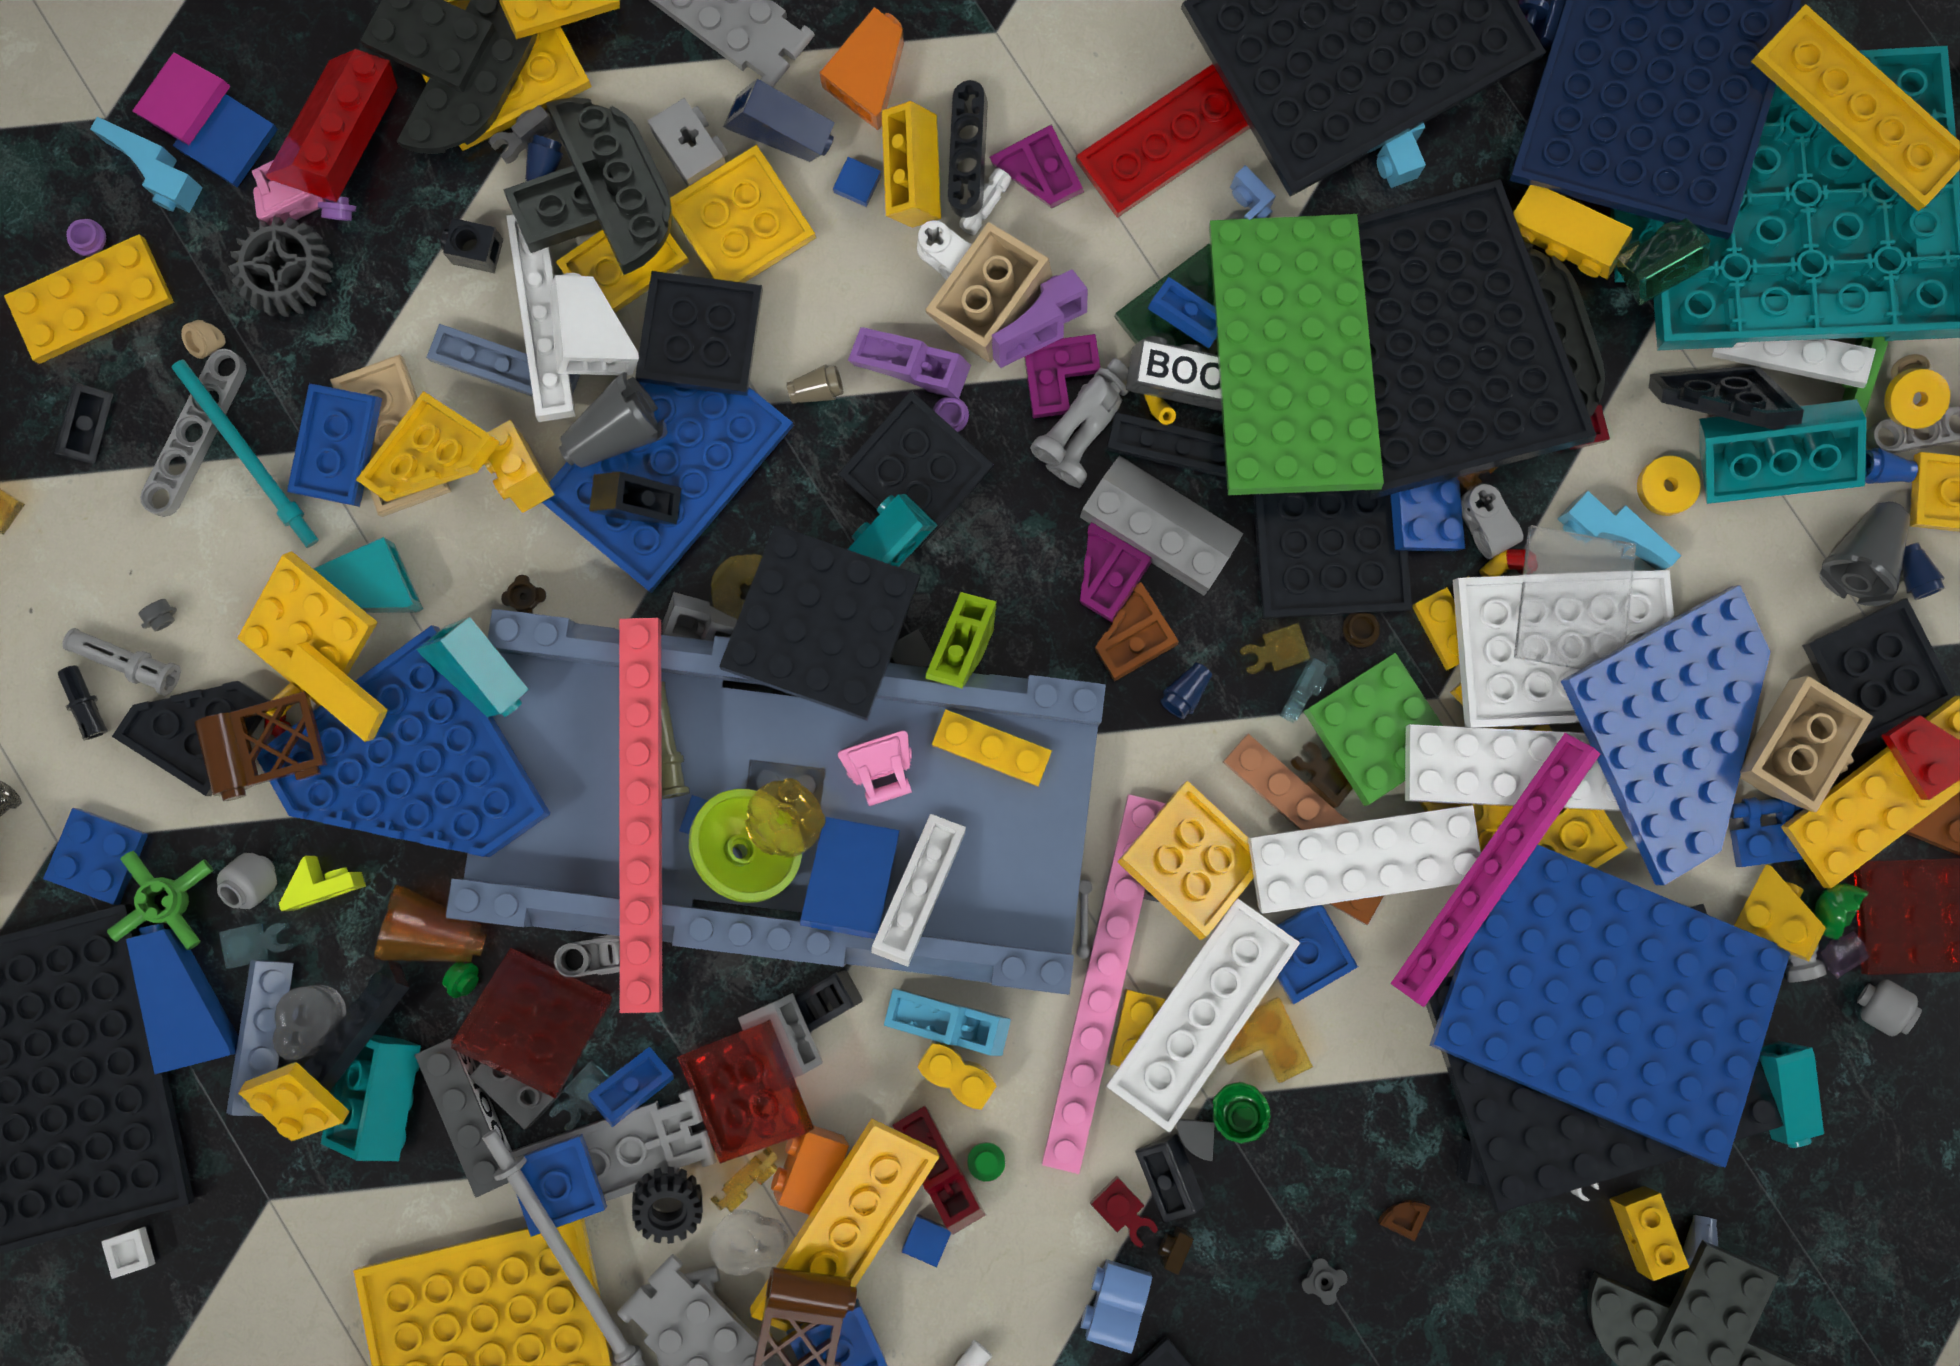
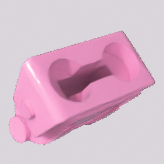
M274 160L252 170L257 183V187L253 190L256 216L258 219L265 221L269 226H271L274 216L280 217L284 223L289 217L298 220L320 209L318 208V202H326L325 198L267 179L266 173Z
M905 730L838 752V758L847 770V775L852 778L853 783L857 786L858 784L861 786L863 783L869 806L912 793L908 778H905L904 770L910 769V759H912L908 733ZM895 773L897 782L874 789L872 780Z

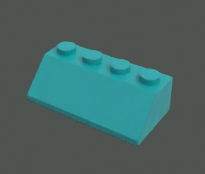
M1858 400L1800 406L1804 410L1802 424L1787 425L1779 430L1718 416L1700 418L1699 446L1707 504L1865 486L1867 419Z

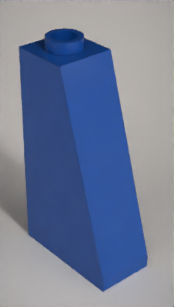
M163 923L140 928V936L126 939L154 1074L236 1054L238 1034L191 949L187 950L173 930L164 929Z

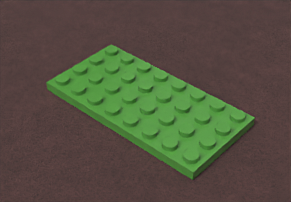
M1357 214L1252 218L1251 220H1210L1209 236L1228 495L1382 489L1384 480Z

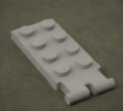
M649 0L740 70L744 71L748 66L762 77L761 81L771 87H774L790 67L789 63L782 56L786 54L795 60L815 36L813 31L807 26H803L799 30L786 20V10L772 0Z
M693 1088L680 1092L678 1094L680 1100L660 1107L658 1100L639 1106L614 1127H611L604 1118L510 1152L513 1158L583 1134L605 1201L634 1192L635 1185L638 1181L643 1183V1176L646 1173L654 1177V1169L661 1167L662 1174L668 1173V1166L674 1167V1174H678L680 1167L697 1161H701L702 1167L717 1162L707 1130L704 1129L693 1133L691 1129L692 1125L703 1121Z
M674 1254L648 1279L657 1292L652 1295L645 1287L641 1286L617 1311L618 1316L624 1322L628 1323L633 1319L648 1334L644 1342L668 1366H753L758 1337L701 1280L694 1285L679 1270L683 1263ZM775 1354L762 1364V1366H786Z

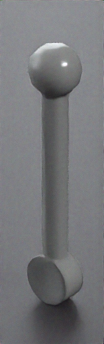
M1081 880L1079 885V893H1081V942L1077 948V955L1082 959L1090 957L1092 952L1088 945V894L1092 891V884L1088 880Z

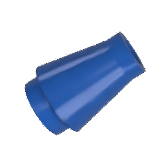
M1877 447L1866 450L1865 482L1867 484L1910 483L1916 478L1918 465L1915 461L1904 459Z

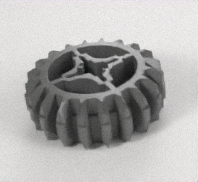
M274 216L271 226L259 219L260 229L257 231L246 227L247 234L250 236L246 241L243 238H236L237 243L241 246V250L230 251L231 257L238 262L228 266L230 272L236 275L231 281L237 289H241L239 291L241 298L245 301H250V305L258 311L264 309V312L271 316H275L279 311L282 316L289 317L292 308L298 314H303V304L306 302L311 306H316V301L313 299L315 294L326 295V291L321 287L322 283L332 282L331 276L325 271L334 268L333 263L327 258L331 253L329 248L322 244L323 238L317 232H312V228L306 223L299 225L295 219L290 217L284 223L280 217ZM288 243L302 245L306 257L292 254V251L288 248ZM263 276L267 280L270 279V282L274 285L275 292L262 290L257 277Z

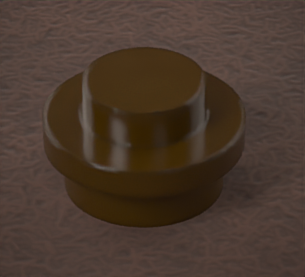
M1371 613L1350 614L1343 622L1342 633L1350 645L1364 648L1372 645L1378 639L1380 625L1377 618Z

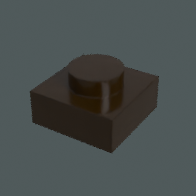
M1175 1226L1172 1234L1168 1232L1165 1234L1158 1250V1254L1162 1256L1160 1262L1164 1269L1177 1275L1194 1240L1189 1231Z

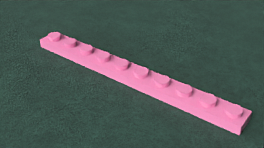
M1133 795L1127 796L1091 949L1092 952L1087 966L1043 1154V1166L1076 1174L1080 1173L1145 893V888L1117 861L1165 805L1162 802Z

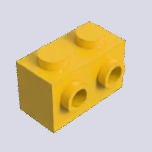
M511 419L487 432L500 443L485 461L484 465L491 474L496 473L498 478L493 480V484L504 500L510 497L519 510L524 513L555 495L529 444Z

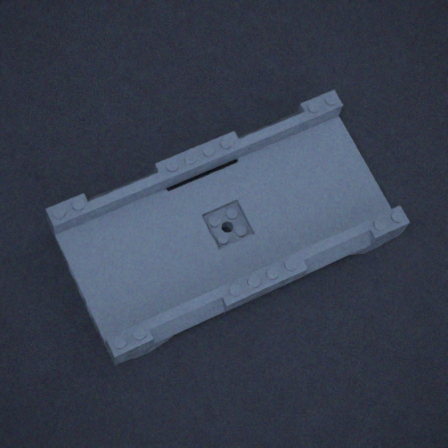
M492 609L488 640L529 689L519 698L522 704L506 717L499 714L493 716L551 814L491 857L467 853L464 879L451 880L446 918L517 927L534 926L620 936L619 630L611 627L579 624L564 617ZM661 635V681H664L666 684L665 689L676 749L684 756V762L681 763L684 783L690 789V793L687 795L662 799V941L672 942V946L840 967L850 964L947 976L954 979L991 983L994 986L1070 995L1074 955L1071 953L1097 731L1102 721L1106 684L1029 675L1028 679L972 673L963 689L926 679L927 667L889 663L868 721L800 697L723 688L724 680L760 684L720 669L719 665L730 638L714 636V641ZM945 709L1052 750L1039 786L1031 785L932 746ZM905 730L908 733L912 759H910V769L904 770L905 778H908L912 793L869 806L863 783L861 786L860 784L857 786L853 783L852 778L847 775L848 772L837 754L840 750ZM895 773L872 780L874 789L898 781ZM750 789L762 792L776 800L782 793H791L795 798V807L789 813L799 829L802 840L801 864L793 881L776 896L753 903L734 901L712 890L702 880L693 865L689 852V834L679 831L692 795L710 800L717 794L728 790ZM930 814L966 827L964 838L908 967L871 953L875 939L801 926L800 920L693 907V900L696 899L802 912L825 816L900 830L881 921L882 925ZM733 848V854L737 858H742L741 851Z

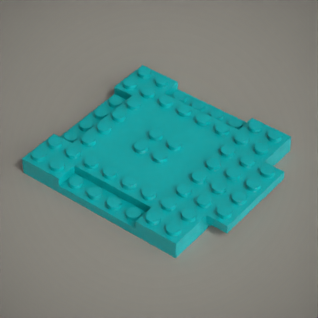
M1948 46L1859 50L1871 63L1956 137ZM1778 85L1775 87L1733 232L1728 239L1610 208L1612 219L1633 228L1630 243L1614 268L1615 282L1652 281L1657 351L1732 348L1736 343L1862 337H1885V341L1960 338V172L1958 171L1924 208L1917 211Z

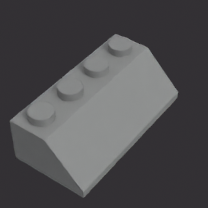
M1120 455L1104 475L1080 515V518L1089 524L1091 522L1148 555L1152 558L1151 563L1203 596L1216 580L1244 534Z

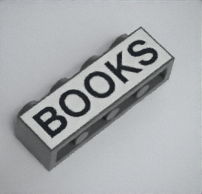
M1146 337L1132 347L1126 390L1222 411L1218 353L1214 355L1202 352V348L1196 345L1184 344L1178 347L1167 344V340L1164 338Z
M463 1035L450 1038L415 1054L475 1198L509 1183L507 1178L496 1181L493 1176L494 1172L500 1167L482 1137L489 1131L496 1129L509 1152L512 1150L488 1094L469 1077L477 1068Z

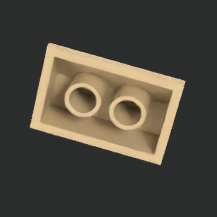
M988 222L925 311L960 345L991 363L993 361L992 334L1013 323L1032 306L1041 293V284L1052 277L1049 258Z
M1809 676L1789 680L1747 749L1740 771V778L1767 795L1808 811L1817 812L1873 716Z

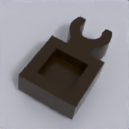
M1307 742L1302 748L1308 752L1310 756L1309 762L1303 761L1299 756L1292 758L1290 762L1296 770L1310 773L1312 776L1306 784L1328 804L1336 808L1353 788L1332 755L1324 760L1320 748L1313 742Z

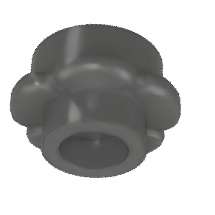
M160 599L149 604L138 613L144 622L141 624L142 628L152 627L156 632L168 627L175 621L172 615L176 613L177 609L170 606L166 599Z

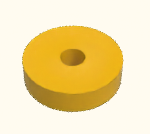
M1923 368L1905 370L1895 376L1889 383L1884 396L1885 410L1888 416L1901 426L1914 429L1929 427L1939 421L1946 413L1950 403V388L1945 378L1933 370ZM1920 392L1921 400L1915 405L1913 397L1916 393Z
M1663 456L1650 462L1639 474L1637 480L1638 496L1643 505L1651 512L1662 516L1676 515L1690 508L1697 500L1700 493V478L1696 469L1687 460L1678 456ZM1665 480H1668L1672 483V492L1665 489Z

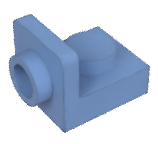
M1245 165L1235 174L1230 186L1236 201L1243 207L1251 209L1243 219L1269 218L1273 213L1270 208L1276 195Z

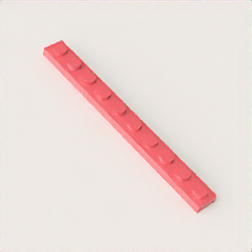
M659 618L619 619L620 1013L662 1012L661 619Z

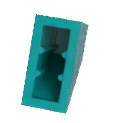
M384 537L313 568L366 613L418 612L423 610L395 544Z
M471 617L443 627L416 649L423 658L486 717L502 714L503 717L508 716L522 704L519 698L529 690Z
M1782 1041L1762 1046L1759 1059L1784 1124L1782 1127L1769 1130L1771 1139L1787 1144L1790 1148L1809 1145L1812 1143L1811 1138L1824 1134L1813 1048Z

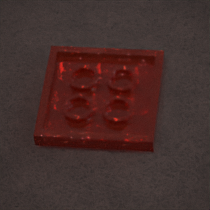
M1960 858L1867 861L1854 871L1855 886L1869 892L1868 896H1865L1860 904V909L1857 910L1862 974L1960 972Z
M510 948L452 1040L451 1048L556 1099L609 1008L612 996L575 978L563 976L556 969Z
M771 1020L749 1027L677 1057L689 1088L694 1091L703 1123L720 1164L798 1137L814 1129Z

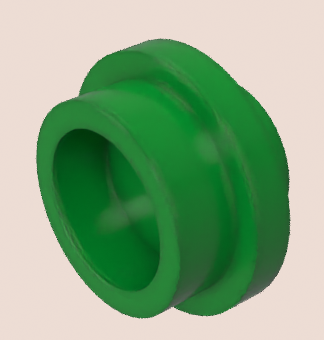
M463 961L453 964L446 972L442 982L443 986L447 988V994L453 998L470 994L478 983V967L473 963H464Z
M979 1143L969 1152L967 1159L968 1169L972 1176L980 1181H993L1004 1171V1153L993 1143Z

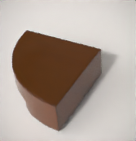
M1415 1200L1398 1202L1384 1211L1378 1223L1415 1241L1430 1206Z

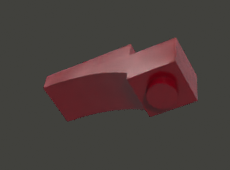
M926 1106L892 1125L895 1130L937 1150L939 1159L922 1185L930 1195L946 1228L953 1235L986 1216L969 1181L959 1167Z

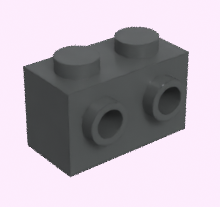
M509 1039L501 1042L469 1077L525 1130L544 1114L564 1090L558 1085L561 1082L560 1078L546 1066L541 1069L531 1059L533 1053L524 1043L519 1040L513 1042Z

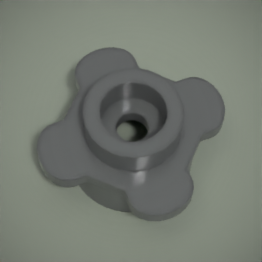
M1318 1258L1313 1261L1307 1278L1303 1279L1302 1288L1305 1293H1313L1320 1297L1325 1305H1332L1337 1300L1336 1293L1340 1286L1347 1283V1275L1342 1269L1335 1270L1325 1259ZM1323 1278L1328 1279V1283L1326 1285L1321 1284V1280Z

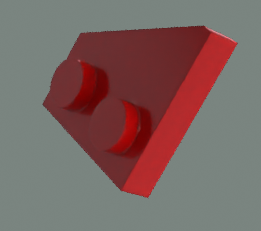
M1910 716L1882 735L1883 740L1921 800L1932 799L1960 780V740L1922 716Z

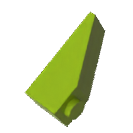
M960 592L926 672V679L963 689L983 658L992 636L996 601Z

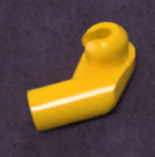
M1144 394L1151 414L1160 423L1169 425L1174 422L1176 412L1163 398Z

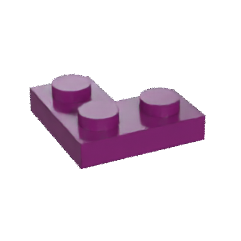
M1096 334L1061 338L1024 357L1033 418L1065 414L1069 409L1065 378L1096 374L1101 368Z

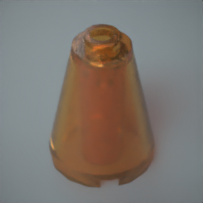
M395 885L387 906L388 911L379 933L374 953L375 959L382 961L471 962L473 955L481 956L487 934L480 933L481 924L475 921L446 918L447 907L404 886Z

